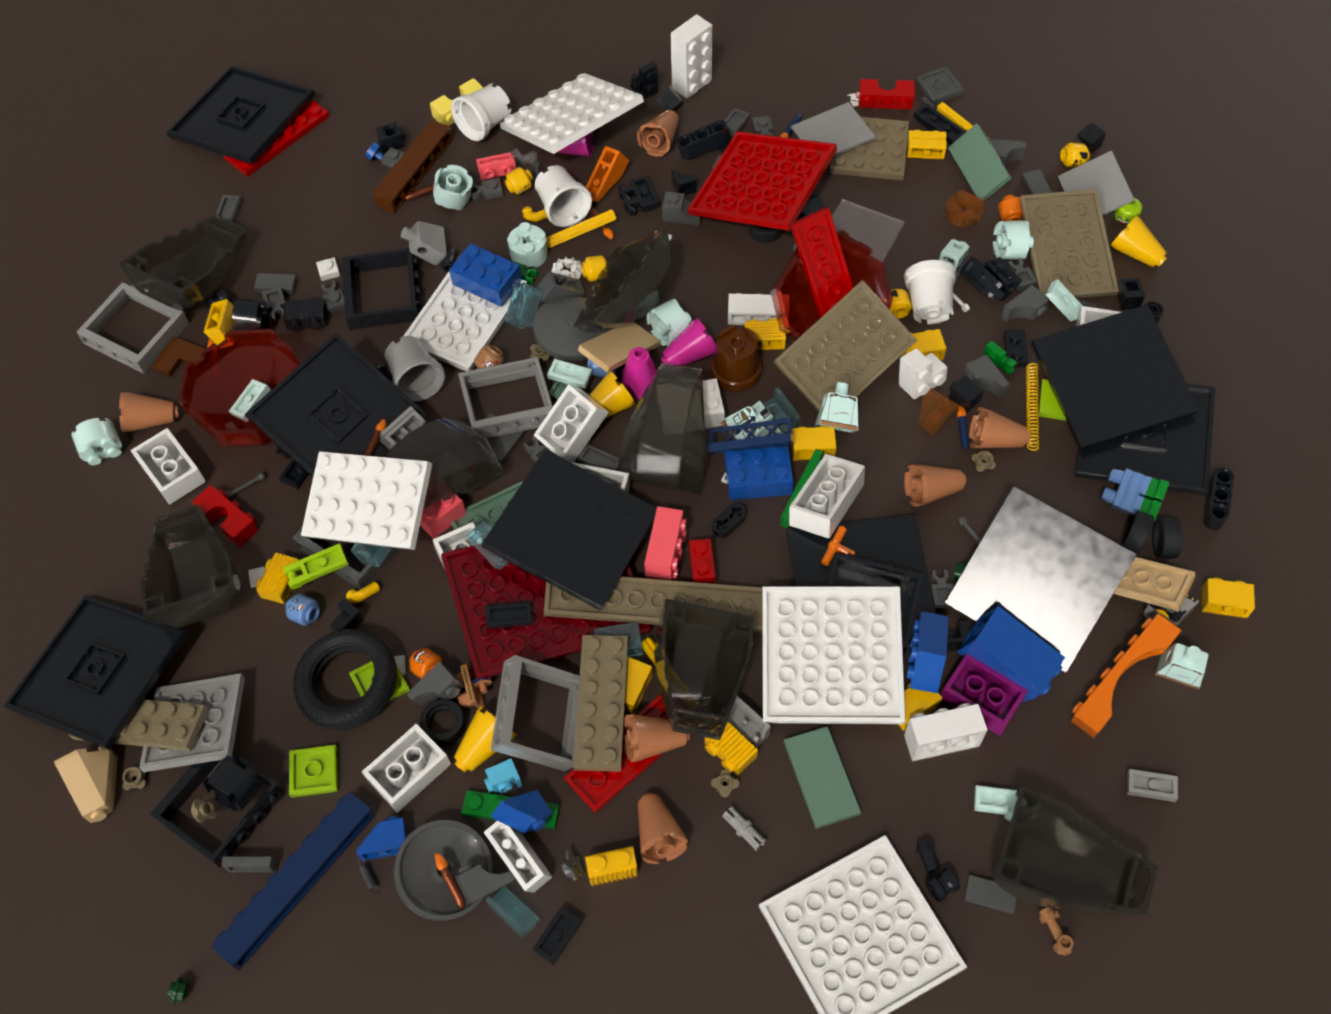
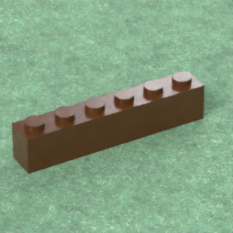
M431 120L424 127L421 134L415 138L413 144L404 152L402 158L395 163L390 173L384 177L382 183L375 188L373 198L376 207L393 214L398 211L405 202L404 197L408 193L413 192L452 142L453 137L450 126Z

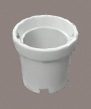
M492 83L469 95L463 94L455 98L451 104V111L456 125L466 137L473 141L483 140L488 136L493 127L511 113V108L508 110L507 104L510 103L508 96L501 87H493Z
M559 165L547 167L549 171L544 174L543 172L538 174L535 180V189L544 204L548 220L559 227H569L579 223L587 216L591 209L592 197L590 191L584 185L577 182L564 167Z
M926 260L913 264L906 269L904 280L906 288L910 292L914 320L921 323V319H925L927 324L947 321L949 314H954L953 285L956 281L955 267L943 260Z

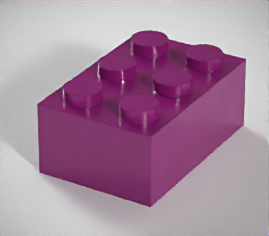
M966 654L944 687L941 696L943 698L942 701L954 709L966 703L971 705L979 704L987 729L1001 736L1024 700L1028 690Z

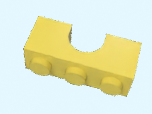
M474 78L459 86L461 95H469L483 88ZM445 95L432 101L430 108L432 116L439 123L449 126L455 123L451 111L453 100L448 99Z

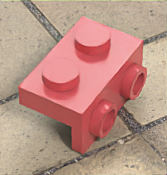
M512 152L476 159L481 180L505 176L516 169Z

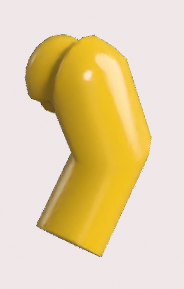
M529 206L522 209L525 220L539 222L547 218L545 209L538 212H533Z
M372 582L358 591L355 589L349 590L346 598L349 600V603L358 604L379 592L380 588L376 582Z

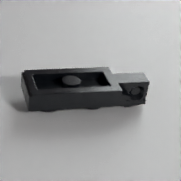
M971 256L960 270V273L985 296H989L992 299L995 296L1000 301H1005L1009 296L1002 289L1003 283L975 257Z

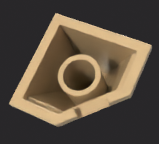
M99 747L98 751L87 752L86 748L77 749L54 761L82 817L90 823L99 822L105 819L108 814L114 812L118 757L112 749L107 750Z

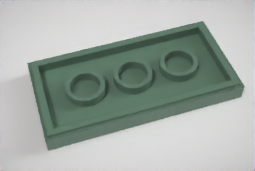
M975 124L948 147L980 202L985 201L1012 179L979 124Z
M523 481L466 507L467 514L458 521L451 523L453 529L456 530L473 522L482 541H484Z
M828 726L784 739L785 749L815 829L861 815Z

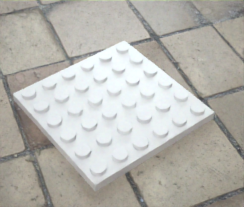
M583 73L578 75L577 79L564 83L561 88L551 90L545 97L535 99L534 103L529 106H523L518 112L505 116L504 120L499 122L501 129L554 154L644 102L641 94Z
M763 587V722L905 724L900 587Z
M886 835L759 904L763 916L818 1014H889L967 968Z

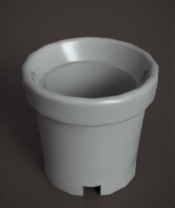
M403 336L400 337V342L396 344L394 341L391 342L386 348L384 356L393 377L392 383L413 402H421L435 395L441 389L445 380V372L441 363H438L436 359L430 356L421 341L416 337Z

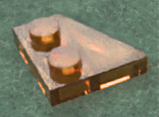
M930 388L929 392L923 395L918 426L935 436L958 410L959 405Z

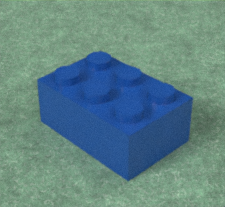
M471 243L449 269L452 285L500 307L503 306L522 281L519 264Z
M788 446L725 451L724 466L729 501L792 495L793 476Z
M921 611L919 620L915 619L914 634L909 644L910 652L906 678L910 679L911 689L938 694L947 656L948 616Z

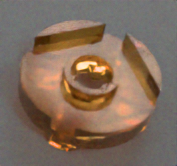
M960 190L947 201L945 212L948 214L947 218L958 226H967V224L971 223L975 225L983 217L984 201L973 194Z

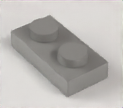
M1129 769L1127 771L1126 795L1176 802L1178 800V776Z

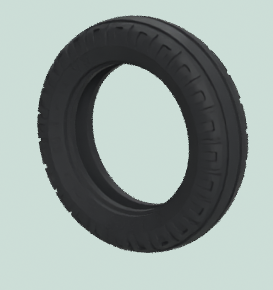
M342 629L331 632L314 642L305 651L297 664L293 679L296 703L301 712L311 722L323 728L348 730L364 725L380 714L389 703L397 681L396 662L385 642L372 633L359 629ZM347 652H360L369 656L374 665V677L371 686L360 699L342 707L328 706L319 700L317 680L320 672L330 660Z

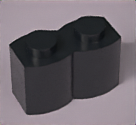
M314 297L284 302L283 322L287 330L299 331L305 328L318 329L326 326L327 306L324 299Z

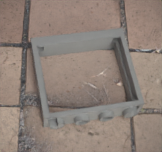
M122 282L80 327L77 334L85 345L145 374L173 337L177 338L189 325V322L185 316L186 313L181 308H175L165 300L160 301L150 293H144L134 285L129 286ZM129 299L170 318L139 354L98 335V332Z
M538 357L458 373L474 441L539 428L553 408ZM535 376L544 407L476 421L469 389Z
M517 655L504 661L490 750L562 771L573 768L580 676ZM521 674L569 689L561 757L511 742Z

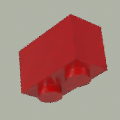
M711 539L689 540L692 582L715 584Z

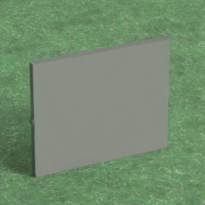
M849 102L791 126V130L798 139L836 144L838 150L834 156L875 139V135Z
M1112 150L1058 176L1064 192L1097 189L1102 216L1135 201Z

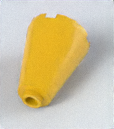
M1138 216L1133 218L1111 244L1113 249L1152 268L1155 265L1160 267L1167 259L1164 256L1167 252Z
M611 371L606 374L589 395L609 412L605 418L630 408L635 404L627 389L619 381H616L618 378Z
M483 706L477 709L454 755V758L457 760L454 764L463 772L467 770L472 772L496 753V751L490 750L496 716L487 710L483 713L485 711ZM512 731L511 740L517 735V734H516L515 732H513V731Z

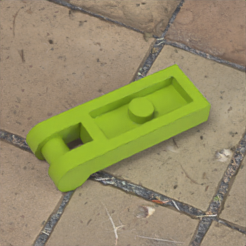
M339 543L285 566L283 571L285 576L289 578L288 584L290 589L294 590L300 588L305 583L349 564ZM302 570L303 574L297 576V572Z

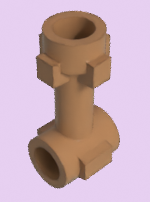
M1052 906L1039 912L1041 916L1039 919L1042 924L1046 923L1056 940L1053 946L1054 951L1059 955H1069L1072 952L1071 948L1074 941L1070 936L1063 934L1056 920L1060 916L1058 911H1054Z

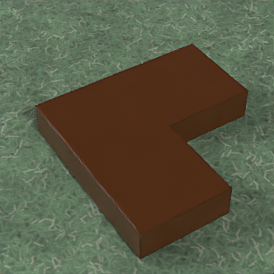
M173 337L152 365L154 371L171 377L181 362L199 368L209 352L206 348Z

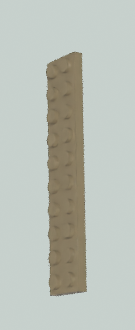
M620 577L602 610L599 611L546 582L544 616L763 633V588Z

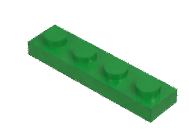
M815 449L781 515L780 526L789 528L790 505L822 460V451Z
M466 790L461 814L467 817L497 821L492 818L491 814L502 800L512 797ZM545 802L552 814L546 820L547 824L544 828L555 830L560 806L559 804Z

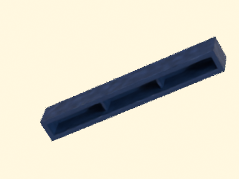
M351 792L347 796H343L337 802L336 808L331 814L323 817L314 833L306 836L297 852H293L288 856L285 865L280 871L271 875L268 884L263 890L254 894L246 909L240 911L234 917L233 923L226 931H222L216 937L211 948L232 967L240 971L372 821L375 814L371 808Z

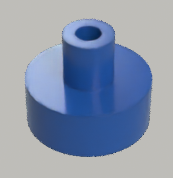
M375 141L367 150L365 157L371 161L376 157L381 161V158L384 156L380 152L381 145Z

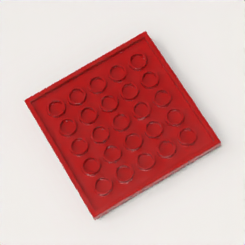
M737 131L687 209L689 215L790 231V224L798 218L838 150L837 146L834 143Z

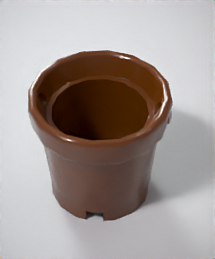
M730 326L718 335L715 354L710 360V375L712 379L717 378L718 386L731 392L745 391L757 384L762 375V364L757 350V337L754 332L746 327H743L742 330L737 329V326Z

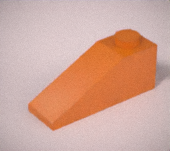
M605 146L586 185V188L591 193L592 201L596 203L622 177L630 161L620 151Z

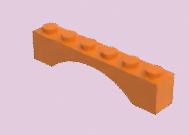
M1157 614L1154 619L1149 617L1141 627L1144 630L1141 635L1135 634L1127 644L1130 646L1127 652L1121 651L1114 659V662L1117 664L1111 670L1108 667L1100 676V679L1103 681L1099 686L1094 684L1086 693V696L1089 698L1083 704L1079 701L1072 710V713L1075 715L1071 721L1092 738L1098 735L1112 716L1113 691L1119 677L1140 660L1164 654L1182 631L1160 614Z

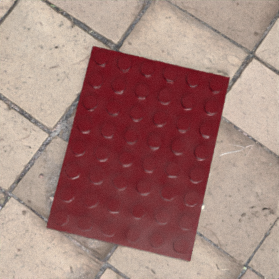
M482 543L441 554L477 680L502 674L504 661L514 655L542 663L579 653L582 650L583 635L628 636L629 639L650 633L651 631L649 624L544 616L546 582L482 548ZM629 563L621 577H633ZM530 602L532 626L487 630L486 605Z

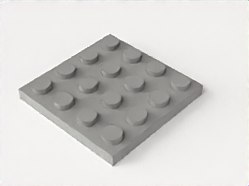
M240 673L157 687L154 701L205 705L209 711L191 751L143 747L139 768L143 772L222 760L226 755L232 757L245 681L244 676Z

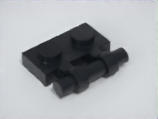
M654 61L639 68V75L636 73L631 75L630 87L632 91L641 94L644 100L658 92V65Z
M648 175L630 180V186L625 187L624 184L618 186L619 196L624 200L625 210L631 216L637 213L636 207H640L642 212L660 207V202ZM635 195L636 198L631 199L630 196Z

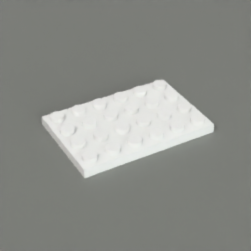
M448 272L404 336L418 338L432 358L464 371H472L475 366L474 359L483 346L490 344L528 287L527 281L522 280L503 306L500 307L452 285L450 273Z
M319 452L301 536L415 550L432 463L419 460Z

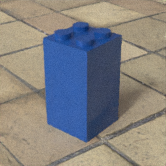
M1000 606L979 617L957 650L961 656L965 657L966 654L972 656L1028 690L1022 703L1030 699L1034 700L1038 695H1045L1052 686L1050 681L1061 672L1063 668L1061 664L1065 659L1062 654Z

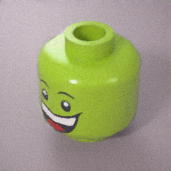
M1134 198L1135 201L1116 209L1114 217L1117 222L1122 225H1128L1134 217H1140L1143 208L1142 203Z

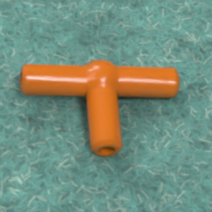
M839 526L833 539L828 543V549L821 560L824 566H829L836 552L843 555L849 553L854 556L855 551L840 544L847 531L844 526Z

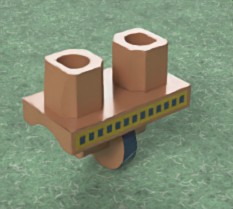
M468 664L460 666L462 672L456 674V676L465 685L466 692L458 695L459 705L463 708L472 706L477 708L480 706L485 707L483 694L488 692L487 687L492 684L491 677L477 680L474 669L469 668Z

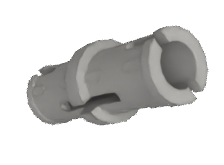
M731 806L728 808L729 813L725 811L722 818L736 830V834L739 837L742 836L755 851H758L760 849L759 846H763L767 840L752 827L753 823L750 820L746 821Z

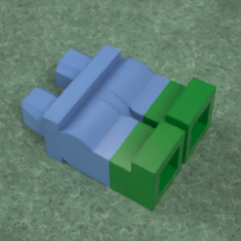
M1127 468L1124 471L1112 469L1107 481L1118 484L1116 491L1105 487L1100 499L1111 504L1110 508L1117 509L1133 517L1137 510L1154 516L1155 521L1162 504L1161 501L1164 499L1170 482L1162 479L1157 480Z

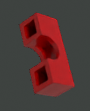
M860 79L858 108L912 110L915 97L914 81L896 80L894 89L884 90L879 87L878 79Z
M210 485L192 501V504L198 513L211 524L218 518L227 516L226 520L219 526L225 536L240 548L259 531L255 525L256 519L249 512L246 514L242 512V507L235 500L229 501L228 495L222 489L216 490Z

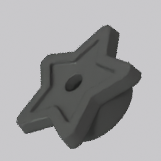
M569 850L565 851L566 859L561 864L564 874L572 878L573 881H576L578 876L584 877L586 874L581 866V857L574 856Z

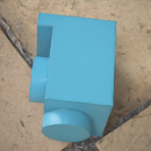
M511 758L485 770L488 778L484 779V782L489 792L494 791L495 794L498 792L505 793L516 784L518 788L522 787L520 777Z

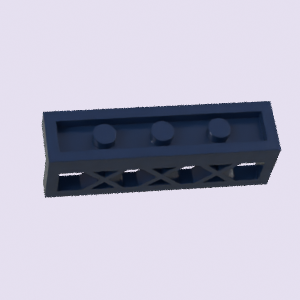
M792 418L708 429L710 443L707 444V451L712 455L725 453V451L795 444ZM781 424L788 425V433L776 434L774 431ZM759 427H765L769 431L766 436L756 437L753 435ZM738 430H744L748 433L745 439L735 440L733 438ZM723 432L728 436L725 441L715 443L714 433Z

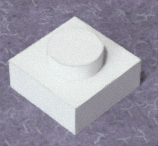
M335 257L316 262L321 281L340 276Z

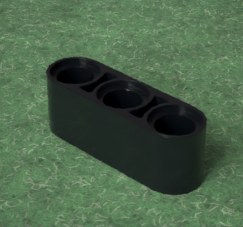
M719 120L682 135L677 140V146L682 158L690 160L728 144L731 140V135L727 123Z
M1225 467L1218 468L1209 480L1203 523L1210 530H1219L1230 514L1234 474Z

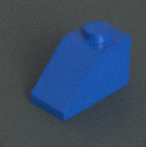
M535 790L502 800L491 816L494 820L522 833H526L532 830L536 832L544 828L547 824L546 820L551 816L552 812L539 792Z
M392 816L386 818V821L378 822L357 849L358 857L366 861L396 855L401 844L408 837V827L403 818Z

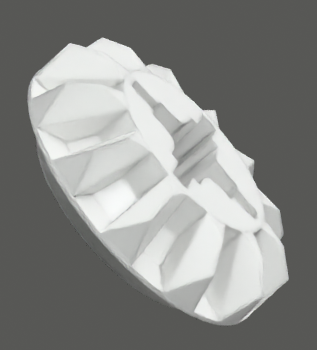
M565 257L563 260L558 258L557 263H553L552 272L579 279L582 275L580 261H576L574 257L571 259Z

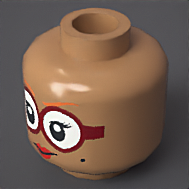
M494 345L483 346L474 359V363L477 366L476 369L501 365L504 361L502 351Z

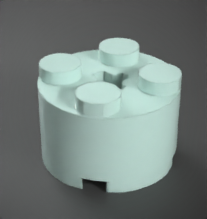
M447 165V168L438 169L435 174L433 196L436 204L455 210H462L470 200L473 183L472 177L467 174L468 171L457 165Z
M999 221L995 226L993 234L997 235L996 241H993L995 257H1001L1003 260L1026 259L1029 248H1032L1034 243L1033 237L1030 236L1029 221Z
M523 222L519 227L510 232L507 242L513 262L524 264L526 269H529L528 267L535 266V268L539 267L546 261L548 257L546 235L541 228Z
M672 299L648 311L647 323L652 325L653 330L650 332L660 340V345L669 346L691 323V317L689 313L683 311L676 299Z
M92 418L78 424L75 433L72 431L71 435L79 457L88 462L89 465H97L101 463L102 459L117 457L122 453L120 438L113 421L105 418L106 421H100L99 418Z

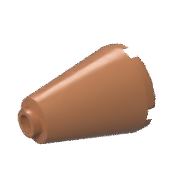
M666 110L644 123L637 132L639 146L641 148L644 147L649 155L655 157L665 155L671 148L678 127V115L672 110Z
M130 392L120 393L119 409H121V416L119 418L122 432L128 433L173 423L175 418H179V407L175 406L172 401Z
M979 407L977 411H980L979 414L973 415L968 434L973 443H969L971 448H1022L1030 440V432H1028L1027 427L987 408Z
M921 464L909 465L907 468H910V470L905 472L904 475L906 496H911L912 501L909 502L914 507L923 506L964 489L967 482L965 474L959 469Z
M627 714L625 716L624 728L628 727L627 735H624V744L627 758L631 759L630 762H637L685 746L687 741L690 740V729L688 726H685L684 722L635 714Z
M653 793L643 795L637 803L641 856L645 862L651 864H659L658 859L666 858L667 862L671 861L686 851L687 837L659 795Z

